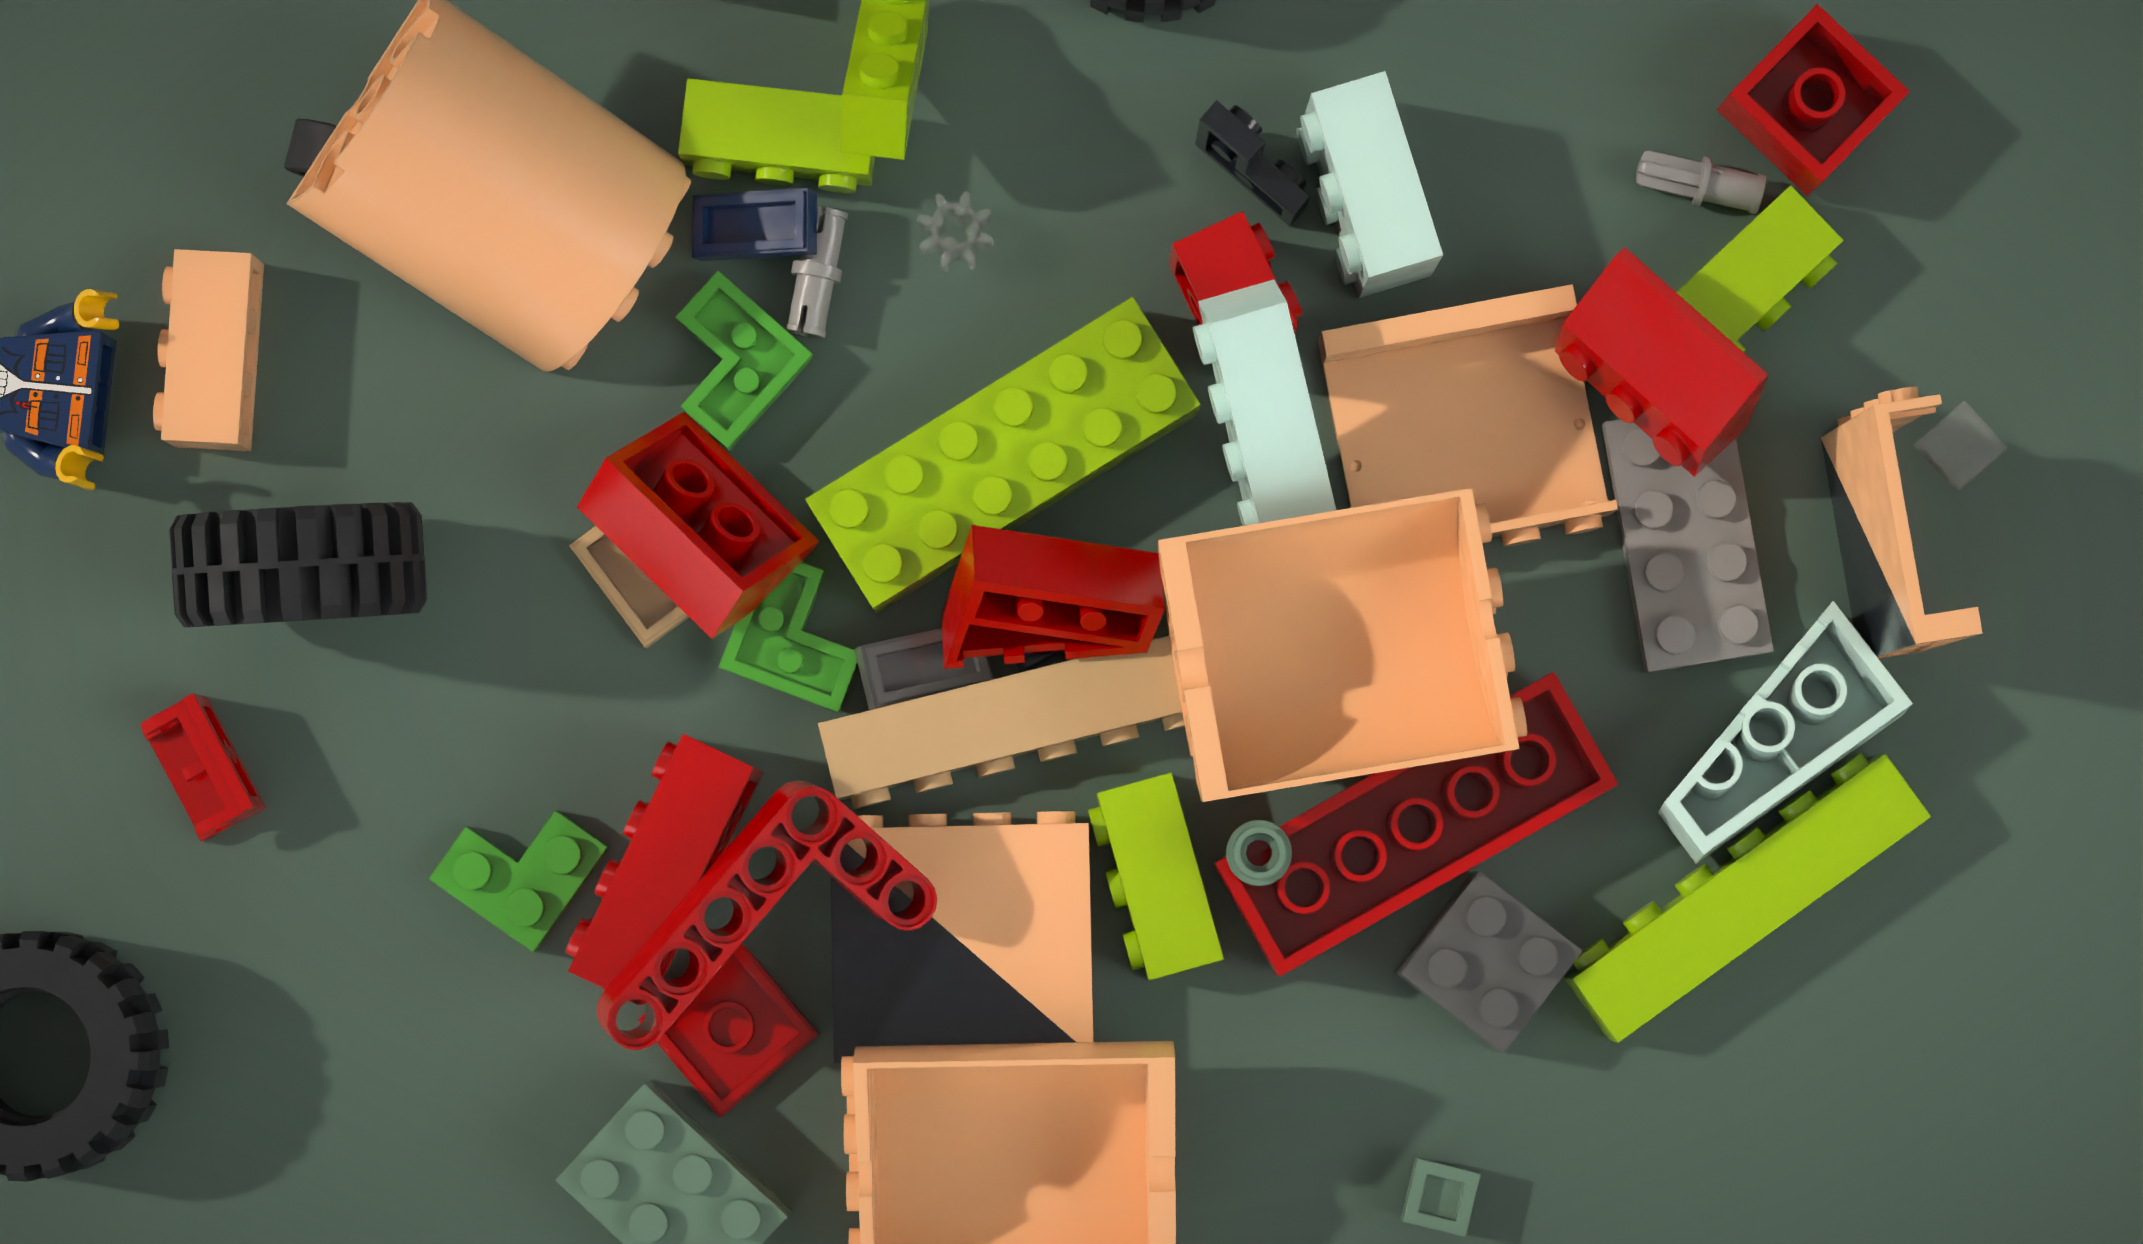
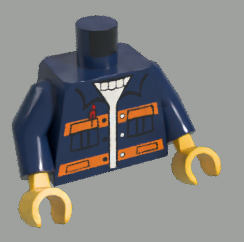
M93 289L82 291L74 302L60 305L21 324L15 336L0 338V433H3L6 449L38 475L58 479L64 483L89 491L95 489L96 483L86 480V469L92 461L103 462L117 344L116 340L103 332L91 330L96 328L115 331L119 328V320L105 318L104 315L106 304L109 300L118 299V294Z

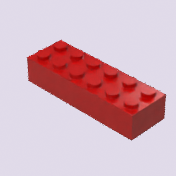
M1555 672L1543 676L1510 695V699L1521 698L1526 717L1527 736L1518 738L1519 749L1370 774L1278 826L1289 838L1292 858L1285 874L1271 884L1255 886L1241 881L1229 868L1226 856L1213 863L1215 870L1275 976L1280 977L1619 785ZM1255 840L1248 845L1246 856L1253 865L1262 866L1269 861L1271 850L1264 841Z

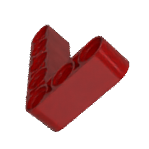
M795 780L785 783L771 796L603 991L597 1003L596 1014L598 1022L617 1044L626 1049L641 1050L656 1043L812 861L873 915L901 930H914L930 921L937 906L935 887L925 875L832 793L808 781ZM814 796L819 806L818 817L808 828L796 829L792 821V810L795 804L804 797ZM862 839L867 850L865 860L857 869L844 871L840 862L841 851L851 840ZM772 847L776 855L774 869L764 878L752 879L748 870L749 859L752 854L759 848ZM909 881L914 891L913 900L905 910L892 913L888 904L892 888L900 882ZM721 897L729 898L733 906V913L729 922L722 928L708 929L704 920L708 905L715 899ZM674 949H687L690 962L686 972L681 977L673 980L663 979L660 968L664 956ZM634 999L643 1000L646 1005V1016L642 1024L628 1031L618 1029L616 1017L620 1007Z

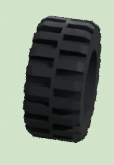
M412 502L313 505L177 515L169 529L174 614L183 627L420 613L427 601L422 515Z
M23 931L21 933L0 934V1009L8 1001L30 993H43L61 998L80 1017L87 1031L91 1049L90 1069L84 1087L75 1101L63 1110L46 1116L24 1115L13 1110L0 1098V1175L7 1176L8 1181L29 1182L42 1178L51 1179L87 1169L105 1161V1156L111 1152L123 1149L136 1137L133 1131L139 1123L147 1122L157 1106V1103L151 1100L155 1088L165 1086L169 1067L160 1066L161 1049L170 1047L168 1029L159 1030L155 1014L163 1010L156 994H146L139 983L145 977L132 963L123 964L116 959V950L102 942L86 941L83 939V935L48 931Z

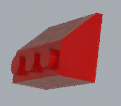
M1625 247L1615 255L1564 321L1555 348L1561 364L1571 376L1582 382L1587 380L1606 397L1607 405L1619 419L1629 424L1635 423L1653 440L1655 449L1663 459L1674 466L1681 465L1693 477L1703 470L1747 428L1769 376L1767 372Z
M685 411L606 457L577 505V508L711 639L748 616L814 550L819 542L813 534Z

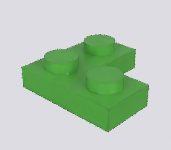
M717 271L676 316L678 322L721 359V362L680 407L726 449L731 451L811 362L814 356L720 271Z
M801 562L748 616L735 624L719 668L840 714L858 667L855 650L803 631L825 571Z
M556 810L520 861L510 856L472 828L466 826L429 880L530 951L537 952L610 847Z

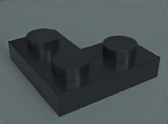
M1216 100L1199 119L1195 145L1290 227L1306 209L1310 196L1303 191L1307 185L1306 181L1293 167L1283 160L1279 159L1273 165L1262 155L1265 141L1258 135L1263 130L1251 115L1237 105H1233L1228 110Z

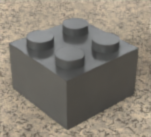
M1471 871L1394 973L1494 1051L1504 1054L1583 950L1481 871Z

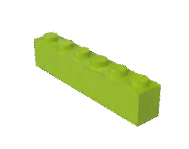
M1862 752L1855 754L1830 773L1835 783L1815 797L1810 789L1802 792L1778 810L1784 820L1765 834L1762 833L1758 826L1749 830L1726 848L1732 856L1729 860L1713 871L1710 870L1707 864L1696 868L1675 884L1680 893L1679 896L1662 908H1659L1655 901L1648 903L1623 922L1629 932L1609 946L1601 938L1581 952L1573 963L1577 969L1564 979L1609 1041L1619 1043L1931 817L1886 754L1871 756L1869 759H1866Z

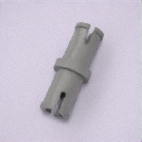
M817 206V255H802L800 260L793 261L791 274L797 278L789 320L785 328L789 333L806 337L808 334H812L811 337L820 339L826 337L825 329L834 284L841 283L843 272L837 268L845 223L849 215L844 211L826 207V211H822V207Z

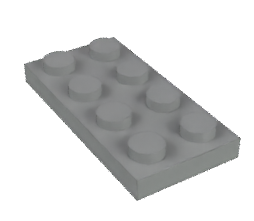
M1621 419L1604 422L1601 427L1613 496L1618 507L1616 513L1644 673L1774 652L1737 440H1733L1703 470L1693 477L1681 465L1674 466L1663 459L1655 449L1653 440L1635 423L1629 424Z

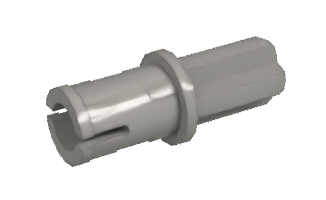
M1650 149L1643 152L1636 171V183L1640 187L1692 198V205L1698 207L1702 201L1746 210L1752 214H1757L1766 184V175H1755L1712 164V158L1704 156L1702 161H1697Z

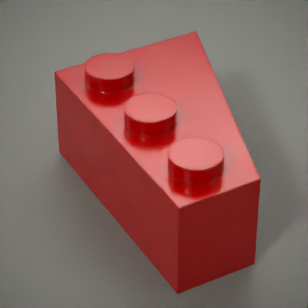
M972 525L941 613L944 669L964 668V658L1004 655L1005 664L1025 663L1024 653L1065 650L1066 659L1147 653L1165 610L1159 553Z

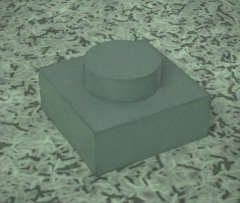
M1415 1157L1400 1220L1466 1237L1480 1173Z

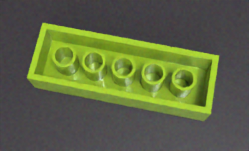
M1131 297L805 500L873 610L878 614L957 565L972 525L1004 530L1015 529L1197 416L1201 404L1139 305Z

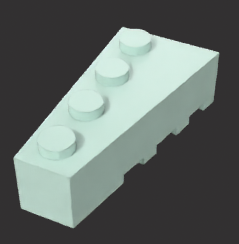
M1275 280L1198 301L1203 324L1194 326L1193 332L1203 365L1212 363L1216 384L1208 386V392L1218 424L1224 422L1226 424L1230 443L1223 444L1222 447L1233 482L1238 481L1242 501L1237 502V508L1242 526L1336 511L1287 301Z
M1832 601L1762 687L1754 694L1720 737L1666 799L1658 814L1697 864L1896 721L1913 703L1836 603Z

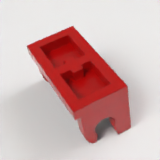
M192 693L140 724L146 740L150 742L201 842L211 839L266 809L208 697Z

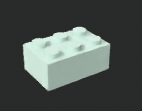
M1386 71L1311 93L1305 114L1300 116L1302 127L1296 129L1297 138L1305 163L1307 165L1317 163L1321 187L1315 188L1316 199L1325 225L1335 223L1338 230L1340 247L1334 248V255L1344 285L1354 283L1358 298L1431 277L1443 253Z

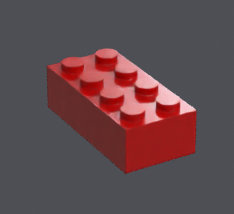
M682 734L678 745L670 741L665 744L651 774L652 777L660 780L650 802L642 800L637 802L624 828L623 835L631 839L622 860L615 861L610 859L596 885L594 894L603 898L593 919L586 920L582 918L567 945L565 953L574 957L568 972L603 989L609 986L727 849L764 773L763 771L686 734ZM678 949L671 950L664 956L660 968L663 979ZM634 999L630 1001L636 1005L645 1004L643 1000Z

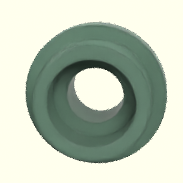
M1254 820L1244 823L1232 833L1226 847V858L1229 868L1238 879L1250 885L1262 886L1277 881L1285 874L1291 862L1292 848L1289 838L1280 827L1269 821ZM1255 840L1264 841L1271 850L1269 861L1262 866L1253 865L1246 856L1248 845Z

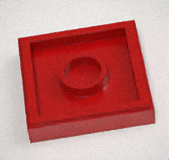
M742 942L656 1043L718 1117L721 1118L820 1033ZM646 1013L638 1019L640 1024H642Z

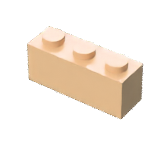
M174 249L173 267L167 266L164 270L162 296L164 303L170 305L169 329H162L159 335L158 362L160 367L166 368L164 392H158L155 396L153 422L155 429L161 431V440L174 447L251 451L264 263L251 253Z

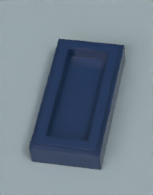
M796 188L693 195L692 258L714 261L817 255V191Z

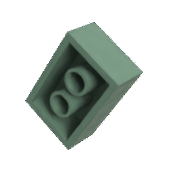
M653 1080L644 1083L555 1180L623 1244H763L793 1211Z

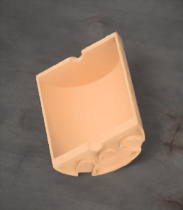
M418 0L367 78L368 81L362 94L355 104L345 112L286 204L540 370L549 372L561 366L566 370H570L580 360L588 343L598 334L610 318L619 322L629 313L639 294V290L634 286L647 266L651 268L657 266L667 254L673 242V236L667 232V229L678 204L689 189L691 179L686 176L685 166L678 158L450 1Z
M1472 488L1158 540L1160 572L1167 601L1165 610L1190 755L1193 756L1196 783L1202 802L1519 749L1518 738L1527 736L1526 717L1521 698L1510 699L1507 677L1508 672L1515 671L1514 651L1509 633L1497 634L1493 614H1496V607L1503 606V591L1498 569H1487L1482 543L1492 541L1491 524L1486 504H1475Z
M1173 1041L856 1046L854 1056H842V1096H847V1114H844V1152L849 1154V1172L846 1174L847 1211H859L860 1228H849L848 1244H1176L1175 1050Z

